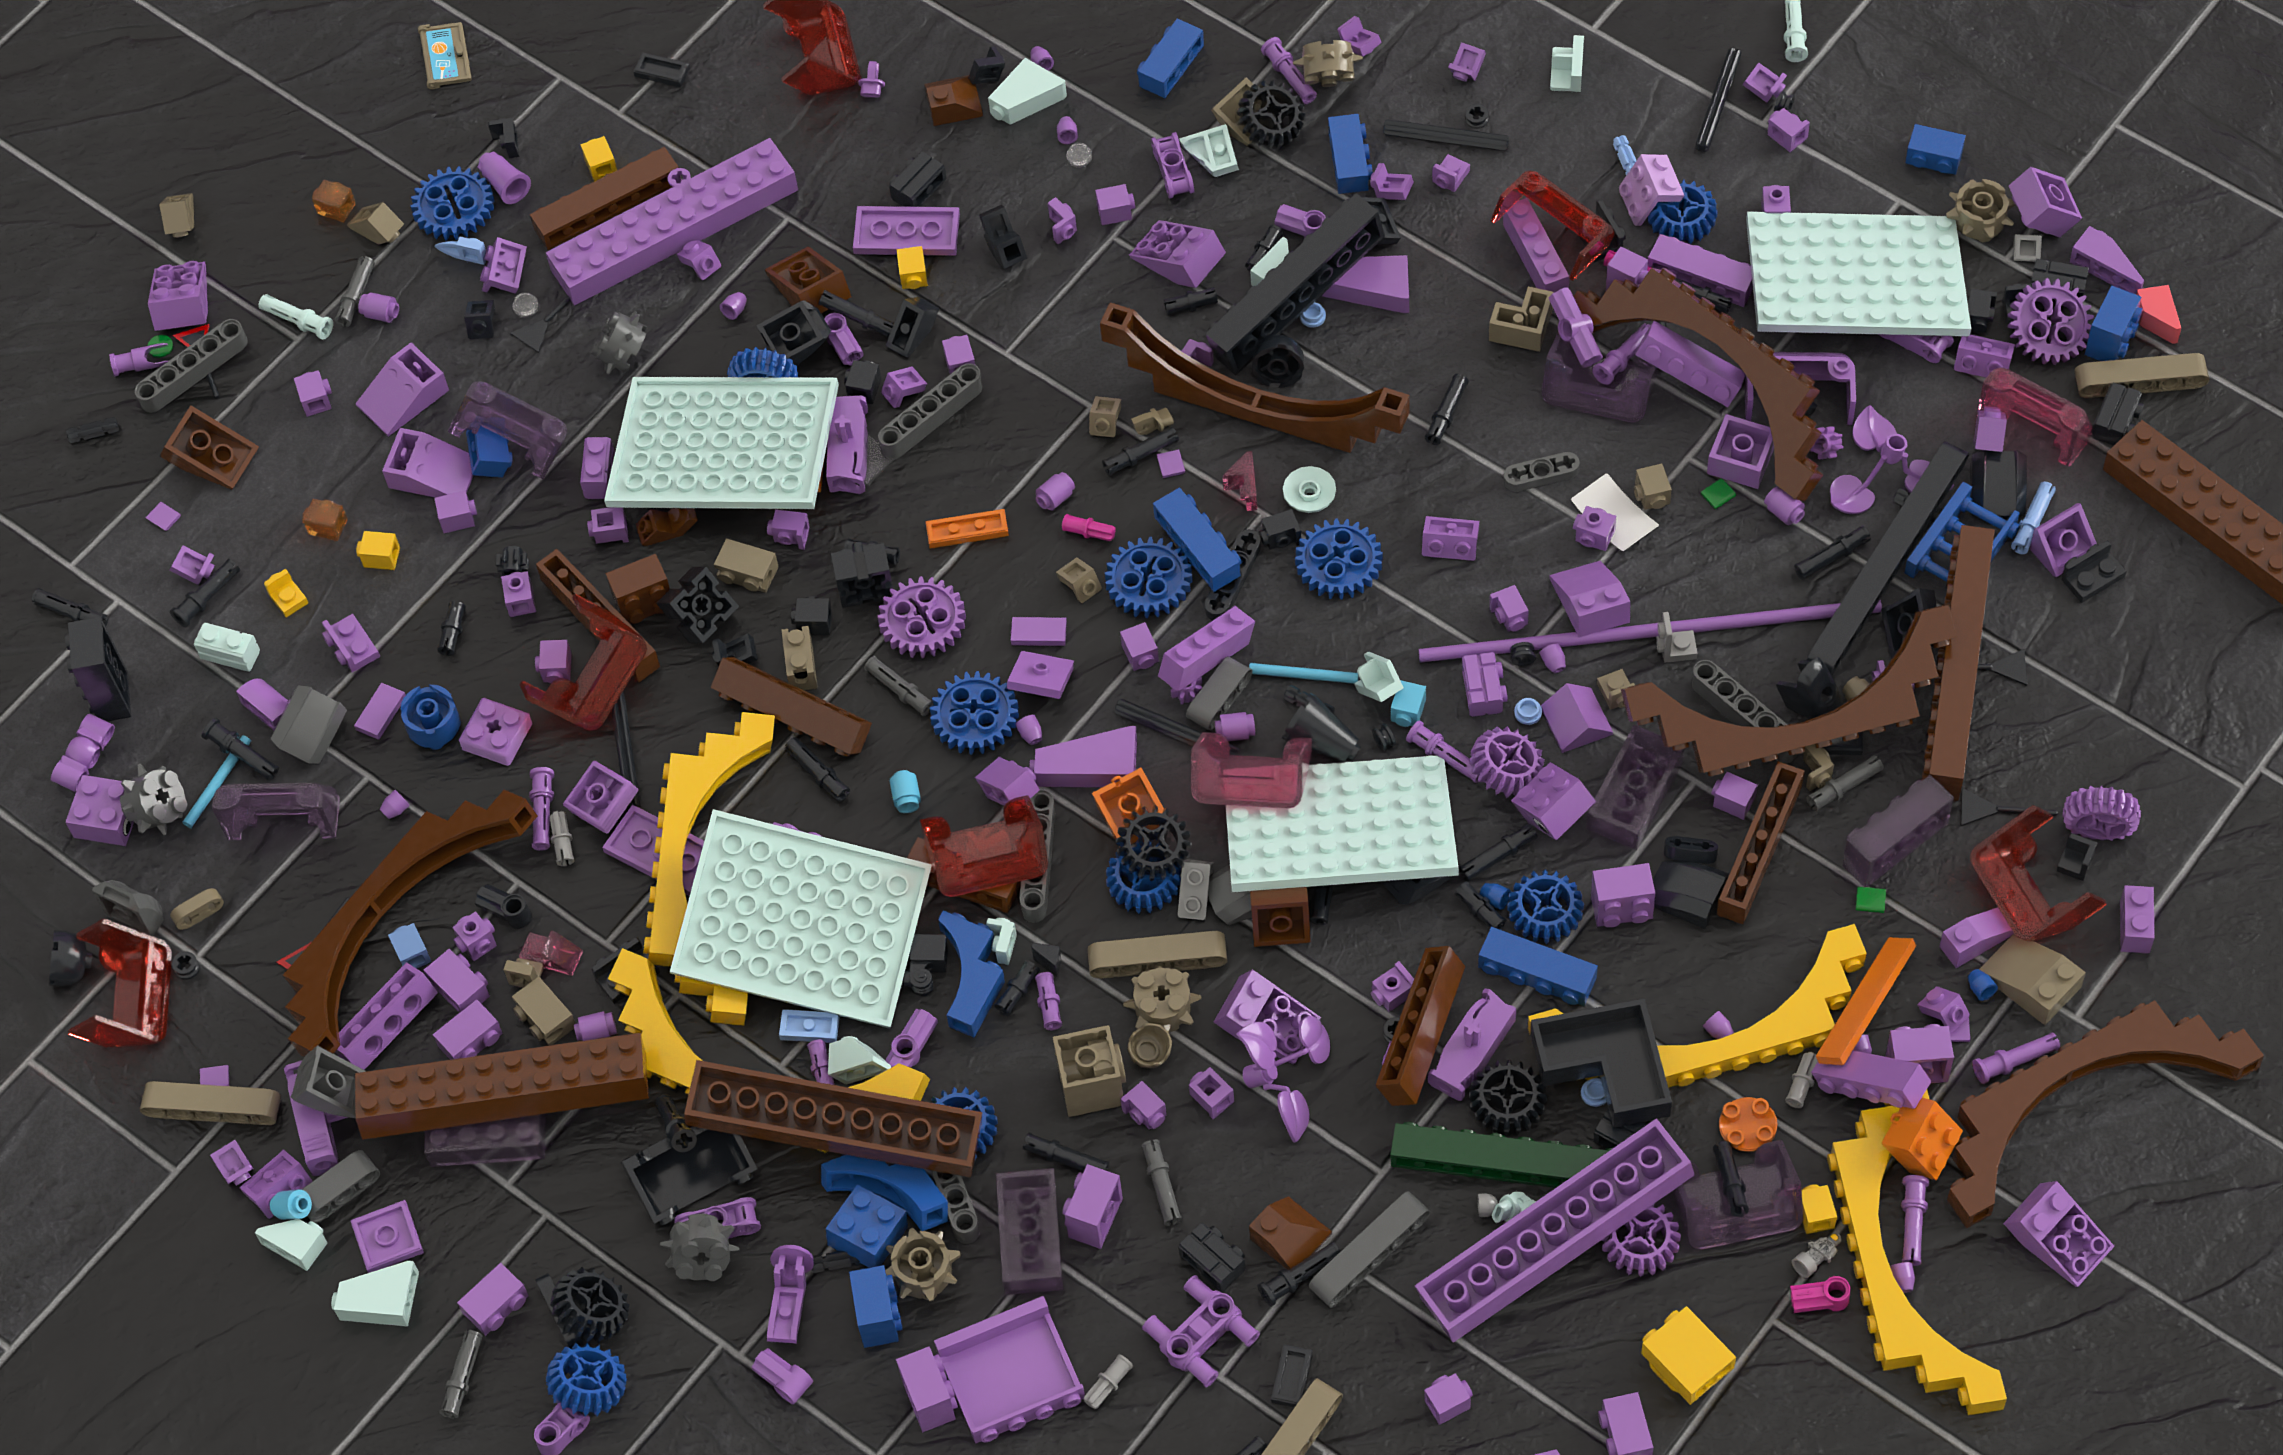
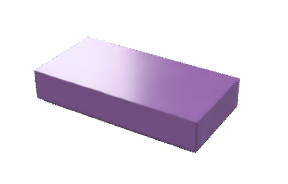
M1012 617L1011 645L1065 646L1067 620L1066 618Z
M381 683L355 723V729L379 740L400 708L401 702L406 696L405 692Z

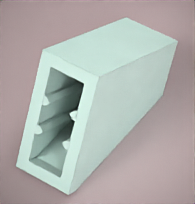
M1024 58L988 97L990 113L997 120H1003L1011 125L1064 100L1067 96L1066 84L1062 78Z
M405 1261L339 1282L338 1291L333 1293L331 1301L332 1309L339 1320L408 1326L419 1275L414 1261Z

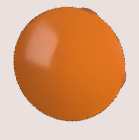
M1739 1098L1724 1105L1719 1119V1130L1723 1139L1729 1142L1734 1149L1753 1152L1766 1147L1774 1139L1777 1132V1118L1765 1099Z

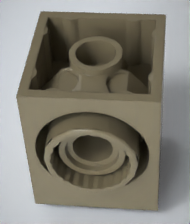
M1109 1025L1054 1036L1053 1043L1068 1117L1121 1106V1098L1123 1097L1122 1083H1126V1075L1119 1044H1113Z

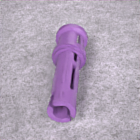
M1278 37L1267 40L1261 47L1262 54L1269 57L1272 61V67L1275 71L1281 72L1289 84L1300 95L1303 103H1311L1317 97V93L1309 84H1305L1304 76L1293 65L1291 53L1284 50L1281 46L1282 42Z
M1642 324L1617 350L1609 351L1606 359L1593 367V374L1600 383L1610 384L1618 372L1626 369L1628 361L1636 354L1642 338L1651 326L1650 324Z
M1419 720L1412 726L1406 737L1407 742L1415 743L1424 749L1425 754L1428 756L1435 755L1444 759L1447 764L1473 780V782H1478L1479 775L1472 774L1473 766L1469 764L1470 758L1444 742V738L1440 733L1435 734L1424 727L1422 721ZM1421 735L1424 736L1425 738L1428 739V741L1424 740V739L1421 738L1420 736H1421ZM1450 755L1454 756L1455 758L1466 764L1467 767H1464L1463 765L1452 759Z
M537 767L530 770L532 790L529 793V797L533 802V810L538 815L533 821L532 848L547 850L548 847L550 848V802L554 799V792L552 791L554 770L547 767Z
M2052 1032L2011 1050L1999 1049L1990 1057L1982 1060L1980 1058L1974 1059L1972 1065L1975 1075L1982 1084H1985L1992 1077L2000 1074H2010L2013 1067L2059 1050L2058 1038L2053 1040V1038H2056V1035Z
M1908 1175L1903 1177L1902 1180L1905 1186V1199L1901 1202V1207L1905 1212L1902 1263L1910 1262L1912 1254V1265L1919 1266L1921 1265L1923 1213L1928 1209V1203L1925 1201L1926 1187L1929 1186V1179L1919 1175Z

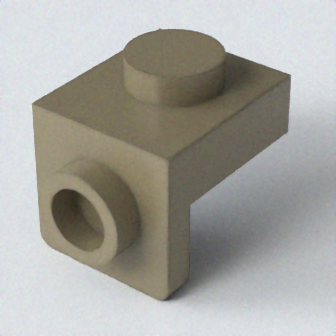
M1815 744L1805 746L1803 760L1813 771L1808 775L1806 787L1809 791H1812L1816 787H1824L1825 782L1832 779L1834 764L1823 747L1816 748Z

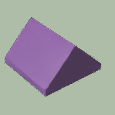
M2077 503L2034 529L2030 550L2054 577L2063 573L2064 565L2068 560L2073 557L2078 558L2082 556L2091 546L2097 544L2082 505Z
M1566 683L1541 705L1542 713L1562 753L1613 735V731L1590 687Z

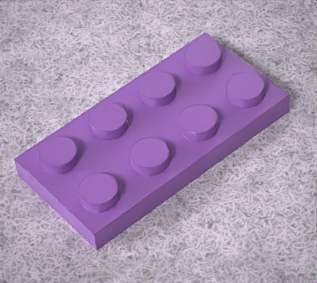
M857 206L853 252L854 254L897 255L896 249L922 246L923 255H956L960 218L959 207Z
M632 805L602 847L604 853L652 877L653 861L659 862L660 857L659 853H654L656 836L662 837V829L657 828L658 817ZM690 833L687 837L683 855V887L685 894L688 896L691 894L704 845V840Z

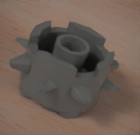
M636 311L630 317L620 312H614L610 318H606L602 325L601 332L604 334L600 341L597 340L591 354L596 359L605 363L604 371H607V374H610L614 368L625 372L630 367V364L626 363L627 360L631 359L633 355H637L644 341L646 333L643 331L646 330L647 326L638 322L640 314H637Z
M140 763L138 764V775L121 782L124 788V795L120 796L122 811L129 822L134 821L138 825L140 833H144L149 828L158 827L162 834L166 835V824L183 817L182 812L186 811L188 805L184 789L178 780L177 774L171 770L166 771V767L161 766L158 770L147 772Z
M704 1213L689 1215V1220L684 1222L678 1221L673 1225L669 1241L660 1242V1246L671 1249V1256L665 1265L668 1268L674 1267L676 1275L680 1279L716 1281L721 1278L722 1272L730 1262V1252L739 1251L740 1249L729 1244L728 1241L729 1236L734 1231V1227L732 1225L723 1226L718 1222L717 1217Z

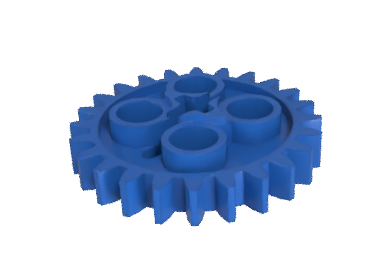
M460 166L457 167L455 172H452L451 168L447 167L446 173L443 174L438 169V176L434 177L428 174L430 181H420L422 188L414 189L416 196H411L413 202L411 209L415 222L418 223L420 229H425L427 235L433 232L435 239L443 234L444 239L447 241L450 235H453L455 240H458L459 234L462 233L467 238L469 230L477 233L476 226H485L484 219L491 218L489 211L494 210L493 202H495L492 189L487 184L485 177L480 178L479 172L472 175L471 169L468 168L463 173ZM445 188L450 190L461 217L460 219H457L444 190Z
M1337 518L1334 520V525H1330L1327 520H1324L1323 528L1315 524L1314 533L1306 531V539L1300 538V547H1296L1297 557H1295V566H1297V574L1302 575V583L1309 582L1310 591L1318 588L1319 596L1325 591L1328 592L1329 599H1332L1334 593H1338L1341 600L1344 597V593L1347 592L1353 598L1354 590L1356 589L1363 594L1364 585L1372 587V579H1378V571L1382 570L1383 553L1381 552L1380 542H1376V535H1369L1368 527L1359 530V522L1349 526V519H1346L1343 525L1339 524ZM1322 554V555H1325V556H1323V557H1317L1316 555ZM1334 573L1340 574L1338 576H1331Z
M1149 537L1147 543H1143L1142 539L1138 538V545L1128 541V549L1119 547V555L1112 554V562L1107 563L1105 583L1110 599H1115L1116 607L1124 604L1125 613L1134 609L1135 617L1139 615L1140 611L1144 612L1145 618L1149 617L1150 612H1154L1156 617H1159V610L1162 609L1169 614V606L1172 605L1178 608V599L1185 601V592L1191 591L1190 583L1193 581L1191 564H1188L1187 555L1182 556L1181 548L1174 550L1173 542L1164 546L1163 538H1160L1157 544L1153 543L1152 537ZM1156 559L1152 566L1153 574H1150L1152 561ZM1164 568H1169V569H1170V570H1167V571H1162V569H1164ZM1147 580L1146 592L1144 596H1141L1143 590L1145 589V581ZM1129 584H1136L1135 586H1132V587L1127 586V585H1129ZM1156 590L1162 591L1160 593H1153Z
M976 671L974 677L970 678L968 672H965L964 679L962 680L957 675L954 676V684L945 681L946 690L937 689L938 697L932 698L934 706L930 707L931 724L934 726L935 735L940 734V741L942 743L948 741L950 749L958 745L959 753H962L966 747L969 748L970 755H972L975 748H979L983 754L985 746L995 750L994 742L997 741L1003 745V735L1007 737L1012 736L1010 728H1016V719L1019 718L1017 710L1019 708L1018 701L1015 700L1014 691L1007 689V683L1001 685L999 676L991 681L990 673H987L984 678H980L979 671ZM959 699H967L964 702H957ZM986 700H994L991 703H985ZM959 722L965 723L962 726H955ZM985 723H991V724H992V725H990V726H988V727H983V726H982V725L985 724Z

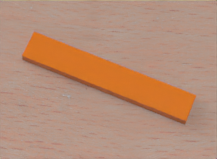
M1888 937L1818 1051L1816 1058L1819 1064H1845L1914 951L1916 944L1913 938Z

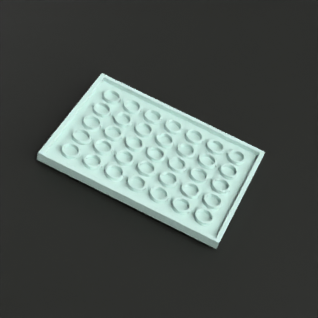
M1747 212L1746 224L1758 332L1970 336L1971 324L1956 220L1946 216Z
M633 377L604 499L606 507L814 509L839 386L837 378Z
M1431 755L1223 772L1232 892L1459 875L1445 760L1438 756Z
M713 809L670 974L891 1028L932 864Z

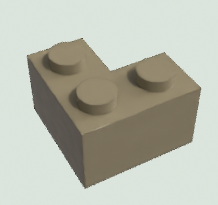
M1528 286L1522 307L1496 302L1489 323V341L1540 352L1553 311L1549 297L1554 292Z

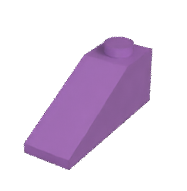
M2089 226L2073 246L2070 263L2088 267V273L2117 288L2136 294L2137 289L2143 288L2144 279L2111 237L2107 236L2103 231Z
M2007 904L1967 917L1946 929L1942 933L1939 947L1955 968H1958L2011 937L2014 933L2023 930L2027 925L2011 904Z

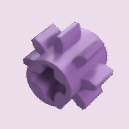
M1833 426L1816 428L1822 434L1810 451L1817 453L1818 459L1836 458V451L1843 449L1842 434L1834 432L1835 428Z
M1199 677L1180 691L1172 688L1171 697H1178L1182 705L1192 702L1202 689V677Z

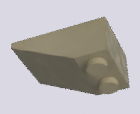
M2016 933L1979 969L1993 979L2001 992L2044 1025L2081 989L2086 973L2064 955Z

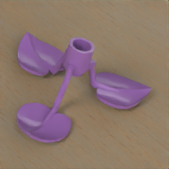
M1869 405L1857 417L1853 426L1852 436L1856 445L1861 449L1869 451L1876 448L1878 452H1881V458L1863 484L1857 477L1852 475L1837 477L1830 487V502L1835 509L1843 513H1863L1871 508L1874 503L1875 495L1867 487L1884 462L1895 464L1902 460L1903 472L1907 474L1904 483L1910 493L1930 462L1914 460L1908 468V454L1904 453L1907 447V440L1902 435L1897 434L1894 426Z
M1314 1016L1304 1017L1299 1024V1037L1305 1048L1275 1061L1276 1053L1274 1051L1277 1047V1039L1271 1027L1263 1022L1249 1024L1236 1033L1255 1063L1244 1067L1243 1080L1249 1088L1263 1086L1264 1090L1282 1091L1278 1094L1277 1099L1279 1112L1292 1142H1297L1308 1126L1309 1108L1305 1098L1298 1090L1290 1091L1287 1086L1272 1084L1278 1075L1276 1067L1307 1053L1314 1064L1324 1062L1330 1053L1328 1033L1319 1019Z

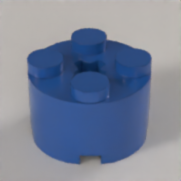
M429 685V687L420 688L419 686L408 692L401 702V718L410 739L414 743L422 747L438 750L457 734L461 725L460 716L451 694L445 688L439 685Z

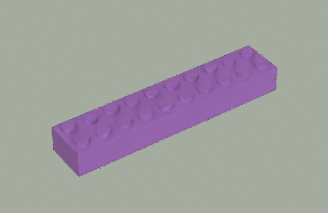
M768 138L546 252L550 269L575 306L680 252L688 242L701 241L798 191L795 172L771 138Z
M1656 1118L1416 1284V1290L1426 1307L1454 1343L1693 1177L1692 1164Z

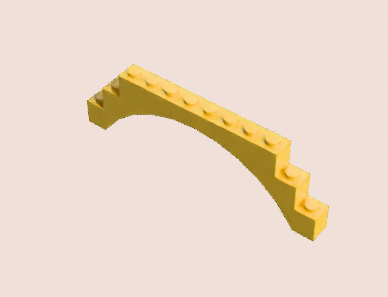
M742 712L741 722H735L734 735L706 733L705 743L700 742L698 756L671 753L670 763H664L662 779L668 780L667 788L661 787L660 804H665V811L659 812L657 828L662 829V837L656 836L654 853H659L660 857L659 862L653 861L652 878H657L656 887L651 886L649 903H654V912L648 911L646 928H651L652 930L651 937H645L643 953L649 954L648 960L654 965L670 967L672 965L688 905L683 887V855L687 837L694 822L716 789L738 770L771 752L774 715ZM675 975L674 982L680 983L679 993L707 996L706 1011L711 1012L710 1022L744 1026L748 993Z
M1855 924L1827 932L1817 961L1799 989L1775 1012L1756 1024L1718 1040L1691 1045L1657 1046L1668 1088L1676 1085L1687 1086L1695 1080L1704 1077L1708 1079L1715 1078L1722 1072L1732 1069L1734 1071L1743 1070L1756 1062L1768 1063L1776 1059L1777 1056L1785 1054L1796 1055L1809 1047H1821L1835 1025L1829 1009H1840L1850 1001L1851 988L1844 971L1847 973L1855 972L1865 964L1867 953ZM1552 1009L1528 1016L1529 1033L1531 1030V1020L1563 1013L1557 1009ZM1598 1076L1589 1077V1078H1585V1079H1586V1080H1590V1079H1593V1078H1597Z
M622 948L608 977V980L615 984L614 990L629 996L618 1021L626 1026L624 1031L630 1034L642 1033L641 1036L646 1052L647 1077L650 1079L652 1074L660 1077V1083L672 1089L679 1085L686 1088L685 1094L689 1095L696 1060H703L691 1050L676 1030L663 1003L654 964L647 958ZM898 1063L879 1075L848 1088L921 1101L930 1078L922 1072Z
M1927 1090L1925 1091L1922 1098L1929 1099ZM1884 1103L1885 1107L1862 1110L1859 1122H1855L1858 1139L1833 1142L1831 1154H1827V1161L1830 1171H1835L1837 1179L1834 1180L1835 1195L1837 1198L1841 1197L1843 1207H1840V1214L1843 1225L1848 1224L1850 1234H1847L1848 1248L1850 1252L1854 1251L1856 1261L1853 1262L1856 1279L1861 1278L1863 1288H1860L1862 1305L1868 1306L1870 1315L1867 1316V1326L1869 1333L1875 1334L1877 1343L1873 1344L1876 1361H1881L1883 1371L1916 1366L1917 1380L1919 1384L1923 1383L1925 1393L1958 1388L1961 1406L1966 1405L1968 1415L2004 1410L2007 1397L2000 1371L1961 1352L1937 1334L1910 1305L1893 1277L1882 1246L1878 1210L1881 1183L1886 1167L1893 1156L1881 1143L1892 1124L1890 1121L1891 1116L1894 1113H1898L1900 1108Z

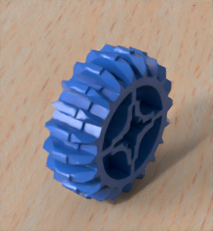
M1683 179L1680 184L1684 193L1680 202H1657L1648 215V223L1652 226L1653 233L1675 237L1682 242L1688 241L1691 245L1694 238L1701 241L1703 235L1708 236L1711 228L1715 226L1717 218L1716 201L1712 199L1711 191L1705 192L1704 185L1696 187L1695 181L1691 184H1686Z
M757 347L754 350L745 348L744 352H737V355L732 357L727 372L728 377L799 378L797 366L793 364L792 359H786L785 354H777L776 350L768 351L766 348L759 350Z
M1137 840L1135 847L1132 848L1136 855L1140 853L1141 843ZM1116 852V858H1110V867L1106 869V884L1110 888V895L1116 897L1118 905L1125 903L1127 911L1135 906L1138 914L1142 908H1147V911L1151 913L1153 906L1161 910L1163 907L1162 901L1170 904L1172 901L1171 895L1177 896V886L1181 884V868L1175 867L1176 874L1174 876L1166 871V879L1161 880L1159 874H1155L1154 881H1150L1149 874L1145 873L1143 879H1139L1138 869L1130 874L1129 867L1131 864L1124 866L1121 864L1124 856H1118ZM1152 857L1148 861L1160 862L1163 860L1159 857ZM1122 876L1128 877V881L1132 882L1131 889L1122 882Z
M1545 869L1541 876H1538L1533 871L1531 879L1523 875L1521 884L1515 883L1513 892L1509 894L1510 902L1507 904V910L1510 912V921L1515 922L1514 928L1516 931L1523 930L1524 938L1533 935L1535 943L1539 940V937L1544 938L1546 944L1549 942V938L1552 937L1556 942H1559L1560 934L1568 938L1571 930L1576 931L1578 922L1583 918L1584 902L1581 901V891H1576V883H1569L1567 875L1561 879L1558 878L1559 873L1557 870L1552 876L1548 875ZM1559 897H1562L1567 903V911L1562 909V905L1558 903ZM1524 902L1530 905L1529 908L1533 910L1532 917L1524 910Z
M953 1087L952 1094L949 1095L942 1090L941 1099L933 1096L931 1101L935 1104L982 1112V1125L976 1152L979 1151L985 1154V1145L992 1146L993 1144L992 1136L997 1134V1127L995 1125L998 1123L997 1116L994 1115V1107L988 1105L989 1102L986 1096L980 1098L977 1090L969 1095V1090L966 1087L962 1093H958L957 1089Z
M575 1343L572 1349L564 1347L561 1353H556L548 1366L546 1376L548 1394L553 1395L554 1403H561L562 1410L571 1408L573 1415L577 1411L583 1412L585 1417L589 1412H593L596 1416H598L601 1410L608 1413L611 1406L616 1407L624 1395L627 1381L624 1365L619 1364V1356L611 1357L610 1349L604 1352L601 1351L600 1345L596 1348H591L588 1343L584 1347H580ZM569 1373L571 1378L567 1379L565 1375ZM603 1380H606L608 1383L606 1386L602 1384Z

